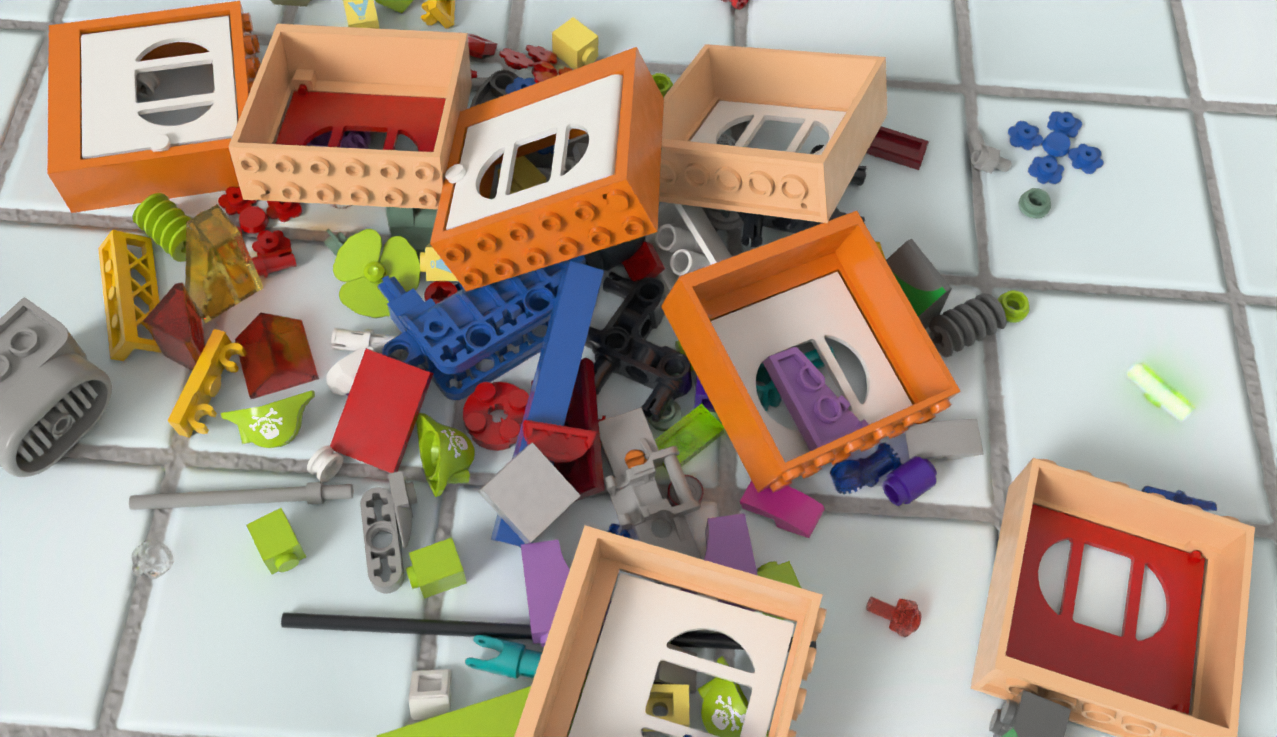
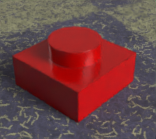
M467 33L469 55L481 59L483 55H495L497 43L475 34Z
M646 241L643 242L642 246L632 257L622 262L630 279L633 281L648 277L655 278L665 270L653 245Z

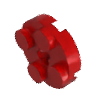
M482 382L477 385L475 391L467 398L463 408L464 425L472 440L480 447L495 451L508 449L511 444L516 443L529 398L528 393L506 382ZM496 410H503L504 414L508 416L505 420L500 418L501 422H494L493 416L490 414Z

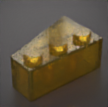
M218 204L206 211L200 212L196 217L186 222L185 297L203 321L207 323L264 288L240 231Z

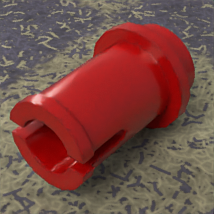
M290 246L263 255L258 252L256 257L251 258L257 277L264 275V278H268L270 273L290 267H297Z

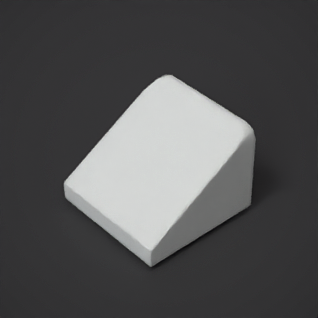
M451 669L412 671L409 706L413 720H426L451 712Z

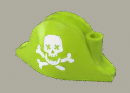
M307 391L259 407L220 414L223 419L238 425L242 444L253 442L255 445L264 448L282 447L289 444L298 435L301 429L303 412L308 403L315 397V391Z
M419 413L416 426L421 462L426 480L434 496L438 497L442 495L448 484L469 482L470 474L468 469L474 460L475 449L468 436L460 430L443 425L425 413Z
M724 656L718 658L717 663L729 666ZM715 677L697 689L703 699L701 709L702 722L709 734L719 737H740L749 702L738 683Z

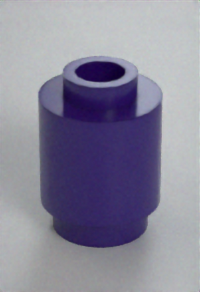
M913 456L887 474L886 480L882 483V488L887 498L897 506L903 503L910 504L936 485L937 472L934 465L928 459Z

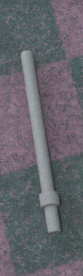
M309 482L306 486L131 495L129 497V508L131 510L294 501H307L308 504H324L325 500L352 499L354 490L353 484L324 485L323 482Z

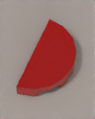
M530 420L523 421V436L527 444L533 443L554 464L569 463L583 456L593 445L597 431Z

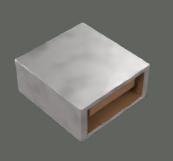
M533 443L527 445L478 490L479 494L525 544L535 540L581 496Z

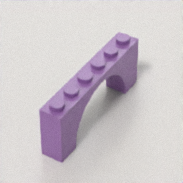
M745 513L708 518L705 529L706 554L704 560L758 576ZM559 540L521 545L533 644L541 643L542 647L545 646L570 571L563 558ZM681 589V591L688 592L695 595L697 594L692 591ZM718 599V602H722V603H725V604H729V605H732V606H735V607H739V608H742V609H746V610H749V611H752V612L756 611V610H753V609H749V608H746V607H742V606H739V605H736V604H732V603H729V602H725V601H722V600H719V599Z

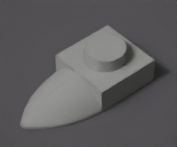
M403 471L389 473L388 478L403 548H406L412 529L413 512L411 505L418 502L413 482L406 483Z

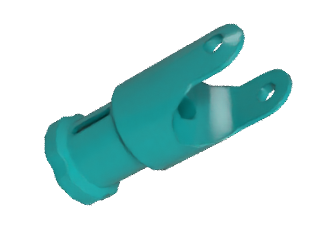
M483 635L474 636L473 641L477 645L500 652V655L489 660L472 657L466 658L465 664L468 667L518 679L520 676L534 679L542 652L526 649V645Z

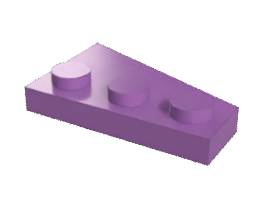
M796 346L768 356L763 361L810 451L869 425L865 419L860 421L848 409L851 404L842 395L837 397L825 384L824 375Z

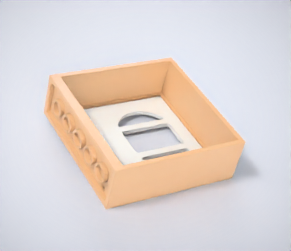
M705 44L664 96L659 202L828 223L887 116L886 57ZM751 120L734 146L717 144L719 137L727 129L736 124ZM766 120L802 124L786 151L749 148L747 146ZM815 126L821 127L829 135L827 143L819 151L813 154L798 153Z
M584 526L515 737H567L569 730V737H643L641 731L644 728L672 737H719L645 713L658 665L661 661L750 687L752 692L740 737H766L794 624L718 602V599L797 622L768 737H796V731L790 730L789 727L791 720H797L798 714H801L807 690L799 687L801 680L806 681L808 674L811 673L817 649L810 647L811 641L816 642L824 624L827 609L820 607L823 594ZM620 571H624V572H627V573H630V574H634V575L641 576V577H644V578H647V579H651V580H654V581H658V582H661V583H664V584H668V585H671V586H675V587H678V588H681V589H685V590H688V591H692V592H695V593H697V594H696V595H695V594H691V593H688V592H684V591H681V590H678V589H674V588H671V587H667V586H664V585H661V584H657V583H654V582H650V581H647V580H644V579H640V578H637V577H633V576H630V575H627V574H623V573H620V575H619V572H620ZM689 631H717L731 637L743 647L752 661L755 672L749 673L669 649L667 644L679 635ZM587 673H588V677H587V680H586V683H585V686H584V689H583V685H584V682H585V679H586V676H587ZM581 692H582V696H581V699H580V702H579V705H578V708H577V704H578V701H579V698H580V695H581ZM575 711H576V715H575V718H574V721H573V724H572V727H571V723H572V720H573V717H574V714H575Z

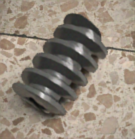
M982 293L975 298L965 301L964 304H959L953 309L943 312L942 315L939 314L933 317L929 326L930 336L937 351L944 357H950L954 351H962L965 345L971 346L975 343V340L981 341L985 339L986 334L989 336L995 334L997 328L1004 329L1006 326V315L1001 303L995 297Z

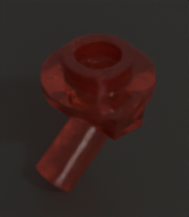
M871 596L867 602L866 610L890 620L889 629L899 636L907 637L912 632L917 631L920 626L922 616L916 601L899 598L895 607Z

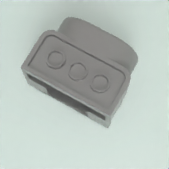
M23 297L0 318V467L13 476L30 477L47 470L58 462L98 422L109 404L112 385L108 375L87 360L86 354L61 322Z

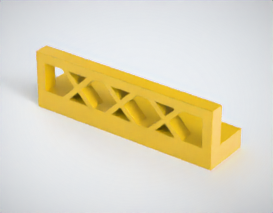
M112 229L98 248L110 359L125 361L134 349L161 353L166 346L151 238ZM127 244L141 247L142 257L138 259L127 249ZM133 269L138 271L145 278L146 283L141 286L131 277L130 271ZM137 296L149 306V312L146 314L134 304V298ZM142 324L152 333L153 340L139 338L137 327Z

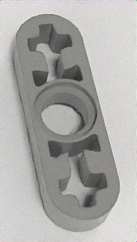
M376 487L364 493L360 501L368 577L375 590L387 594L398 590L403 584L404 568L392 494L385 488ZM376 500H382L384 504L381 508L384 521H377V516L373 509ZM386 531L392 534V541L387 547L376 548L372 545V539L377 533ZM387 558L390 570L394 572L389 577L390 581L383 582L381 576H379L383 573L381 559Z

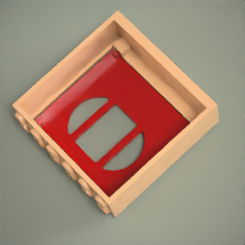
M277 24L228 146L243 200L438 209L459 112L467 109L472 88L468 34ZM332 131L327 147L306 146L315 137ZM345 131L387 133L383 150L340 148ZM402 134L411 139L416 144L418 151L395 150L398 136Z
M1032 458L1008 488L970 688L1004 700H1012L1023 690L1070 708L1071 712L1068 721L1116 737H1237L1255 527L1241 523L1237 518L1231 516H1218L1203 511L1202 508L1196 505H1183L1167 500L1161 494L1145 493L1132 489L1122 482H1109L1093 477L1087 471H1074L1058 466L1054 461L1048 459ZM1068 540L1071 545L1060 613L1058 615L1049 606L1042 594L1038 571L1040 561L1047 549L1058 542ZM1084 544L1131 559L1121 637L1073 620ZM1147 565L1163 587L1167 606L1165 619L1160 629L1153 636L1139 641L1136 639V629L1144 567Z

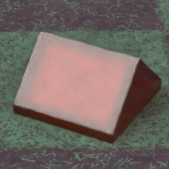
M183 282L176 283L143 322L165 357L193 371L205 347L202 318Z
M260 312L235 339V343L243 346L247 353L245 357L239 355L250 399L319 379L302 320Z

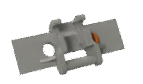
M642 408L599 421L600 441L613 472V475L604 479V483L623 531L633 529L640 542L702 559L685 518V515L700 509L701 505L699 500H694L677 458L680 454L677 446L658 450ZM663 462L680 501V505L674 507L670 506L667 498L662 499L654 477L655 468L662 466ZM664 519L670 523L672 532L668 537L660 538L654 535L651 525L655 520Z

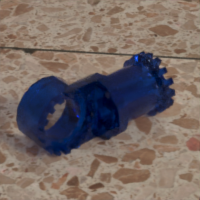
M882 442L878 445L876 451L865 459L844 460L834 465L830 470V476L835 490L840 494H846V491L851 494V490L857 492L858 487L859 489H862V486L865 485L871 488L879 482V478L902 465L900 457H896L898 453L893 454L894 449L891 448V445Z

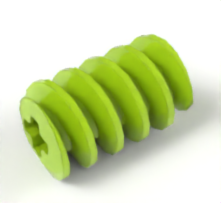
M155 193L148 196L134 210L132 215L133 222L141 230L145 231L157 245L161 246L166 253L170 254L172 259L178 262H185L199 254L203 243L201 239V226L194 223L191 217L185 215L182 209L177 208L176 204L170 201L165 194Z

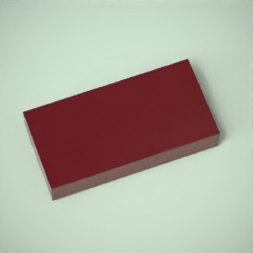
M881 126L866 154L919 170L929 141Z

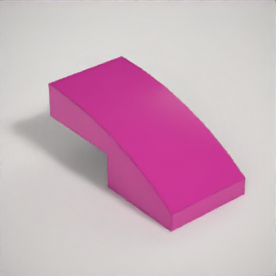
M752 480L740 499L743 509L773 519L778 528L806 538H810L825 510L824 505L790 486H786L774 493L771 488L758 493Z

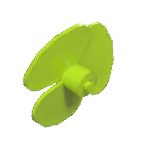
M364 229L350 236L338 250L333 264V273L338 280L347 282L340 288L339 299L342 304L359 315L372 318L390 316L387 305L389 302L378 289V285L383 282L382 278L385 276H389V278L395 276L406 292L413 288L417 290L421 275L419 258L415 249L401 236H394L386 241L380 258L382 248L380 234L373 229Z

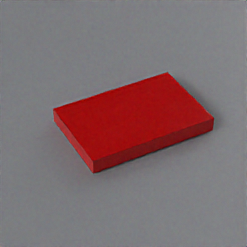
M366 348L330 447L333 451L389 473L398 472L434 373Z

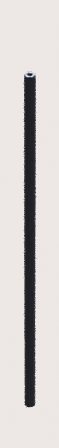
M284 612L281 618L282 628L463 637L483 635L492 638L532 640L530 624ZM686 632L669 642L678 647L744 650L739 643L723 633ZM791 637L788 652L790 651L793 637ZM811 641L810 647L816 649V642Z

